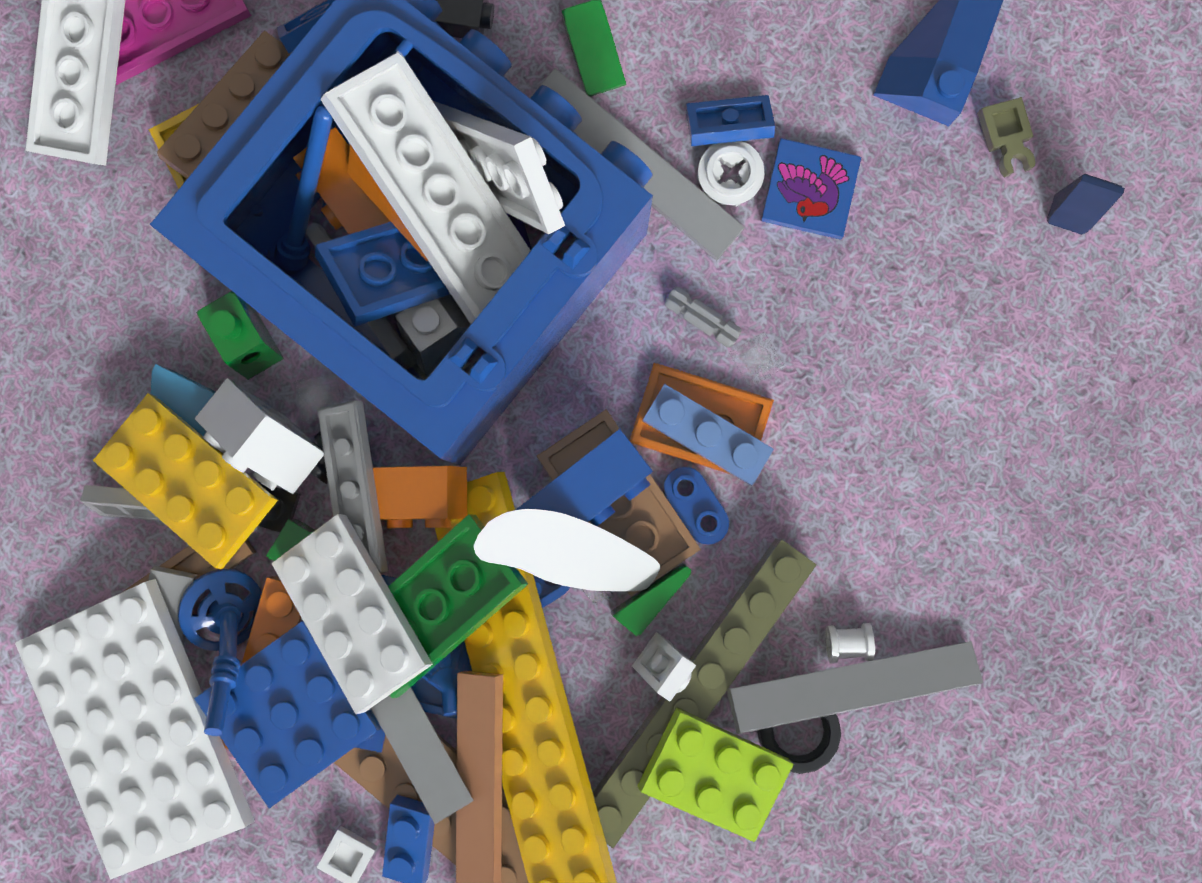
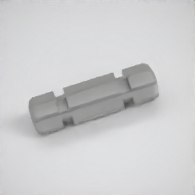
M675 287L672 289L665 300L667 308L676 314L679 312L684 314L683 319L707 335L711 336V334H714L717 337L715 340L725 347L730 348L734 345L742 331L739 326L730 320L726 323L722 320L723 316L697 298L693 301L689 298L690 294L682 288Z

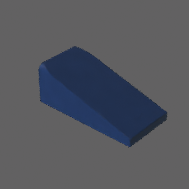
M1083 174L1054 195L1047 222L1048 224L1083 235L1091 230L1123 195L1125 188L1122 185Z

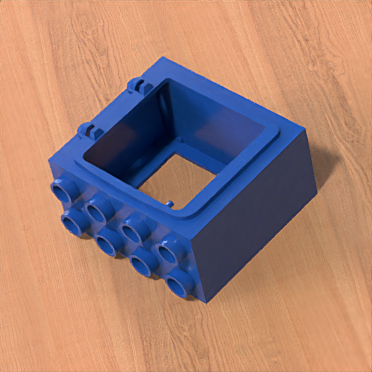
M335 0L150 225L439 458L461 465L647 235L653 195L644 186L652 178L653 174L637 155L616 141H611L600 154L578 137L574 130L582 122L580 114L567 100L551 88L540 85L529 98L512 85L504 76L512 67L511 61L486 36L474 29H470L464 38L458 42L435 22L442 12V8L436 0ZM397 52L405 58L431 100L530 136L540 144L546 157V164L543 166L548 182H551L558 190L563 202V207L559 211L565 224L564 227L550 234L545 233L440 364L425 380L412 367L407 370L391 358L368 323L354 327L327 276L319 266L308 259L306 267L298 271H290L280 267L274 259L278 239L288 233L299 180L295 174L301 171V168L293 157L307 148L315 110L319 106L324 105L320 99L326 92ZM333 119L331 130L336 127L339 133L347 142V144L350 146V143L348 142V140L346 139V137L344 136V134L342 133V131ZM318 191L315 193L312 208L321 198ZM570 235L576 238L560 259L557 258L554 254ZM480 347L485 352L469 372L466 373L462 368Z

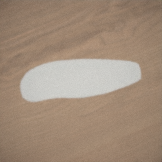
M521 509L505 512L486 524L478 534L473 546L476 555L483 561L515 567L555 584L586 590L641 591L651 585L660 570V564L653 557L618 536L567 514L548 510Z

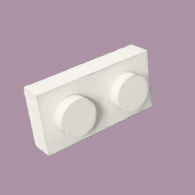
M657 632L632 665L641 677L668 701H671L676 693L685 689L691 679V672L696 666L670 641Z

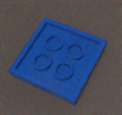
M302 621L240 665L237 685L230 692L223 734L220 737L270 809L376 733L381 727L369 710L364 713L355 714L307 626ZM212 686L194 698L206 717Z

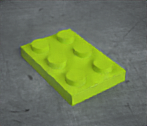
M676 707L637 787L641 793L755 842L794 764L784 756Z

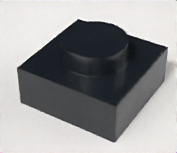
M257 482L278 500L258 526L280 533L288 519H293L301 494L295 492L292 494L279 487L271 490L261 482Z

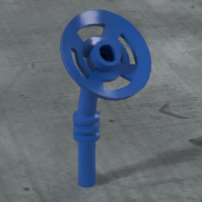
M218 569L197 578L184 592L178 607V622L185 637L199 648L219 651V656L213 659V667L209 679L212 692L204 733L210 736H220L223 734L230 692L237 685L238 669L240 668V661L237 659V646L250 636L262 595L260 587L249 575L234 569ZM225 583L239 584L245 587L250 594L242 600L236 594L226 592ZM209 589L211 593L202 600L197 615H192L196 600L205 590ZM254 610L250 623L240 634H238V632L246 625L249 619L250 611ZM207 627L211 632L220 634L219 641H211L201 637L196 631Z

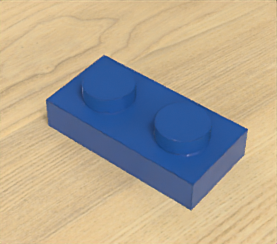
M769 95L686 103V117L691 146L774 138L775 122Z
M396 795L390 803L382 877L402 883H426L428 880L435 824L423 802Z

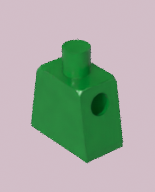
M233 291L228 292L196 312L224 362L247 380L284 359L257 311ZM258 352L254 357L246 360L245 356Z

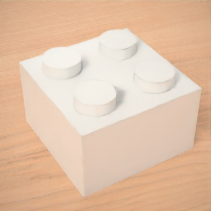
M228 378L195 418L207 431L203 438L216 449L224 452L222 458L227 463L243 473L247 468L255 471L253 476L271 490H274L278 485L294 494L324 456V452L285 415Z

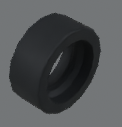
M836 714L820 717L824 730L822 741L815 750L805 755L796 756L782 750L775 741L774 727L757 730L759 743L762 747L788 758L794 764L790 772L797 774L815 772L828 764L838 751L841 739L839 718Z

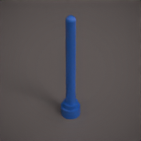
M324 105L319 106L315 110L288 233L278 239L275 248L274 259L276 263L290 271H298L306 267L311 251L305 235L333 121L332 116Z

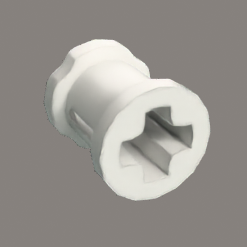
M863 623L861 628L836 629L834 625L826 626V651L830 664L838 663L839 659L864 657L865 661L874 660L875 640L870 623Z

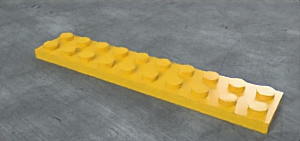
M495 472L467 482V515H476L484 526L495 517L515 510L505 472ZM451 519V528H435L438 541L463 519ZM517 568L528 585L464 641L473 672L503 674L502 785L528 883H617L534 576Z

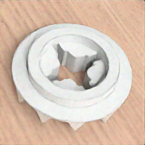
M743 141L713 144L705 151L698 166V181L704 193L719 205L725 204L737 207L753 199L764 180V165L759 153L751 145ZM742 162L744 163L737 175L742 186L731 179L719 184L724 173L721 167L722 164L732 168L735 165H740Z

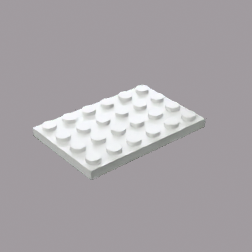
M156 579L143 582L15 642L110 880L243 829L255 822L221 737L210 736L204 733L206 715L194 699L202 691Z

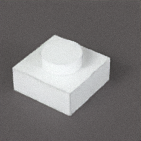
M340 826L317 868L343 883H358L378 846Z

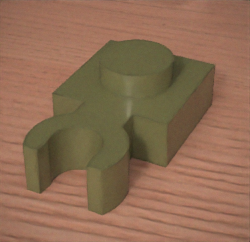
M1022 97L981 108L977 114L988 151L1001 149L1002 157L999 161V170L1002 176L1005 178L1014 173L1011 164L1012 158H1017L1022 162L1025 172L1035 167L1034 154L1030 149L1024 147L1023 144L1034 136Z

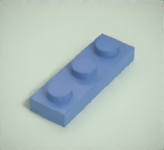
M666 384L663 385L642 420L644 423L750 486H753L774 450L772 447Z

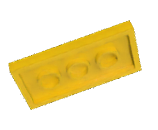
M150 393L146 394L93 459L99 467L214 568L218 569L225 567L278 501L246 472H240L222 458L223 453L208 443L199 432L160 399Z

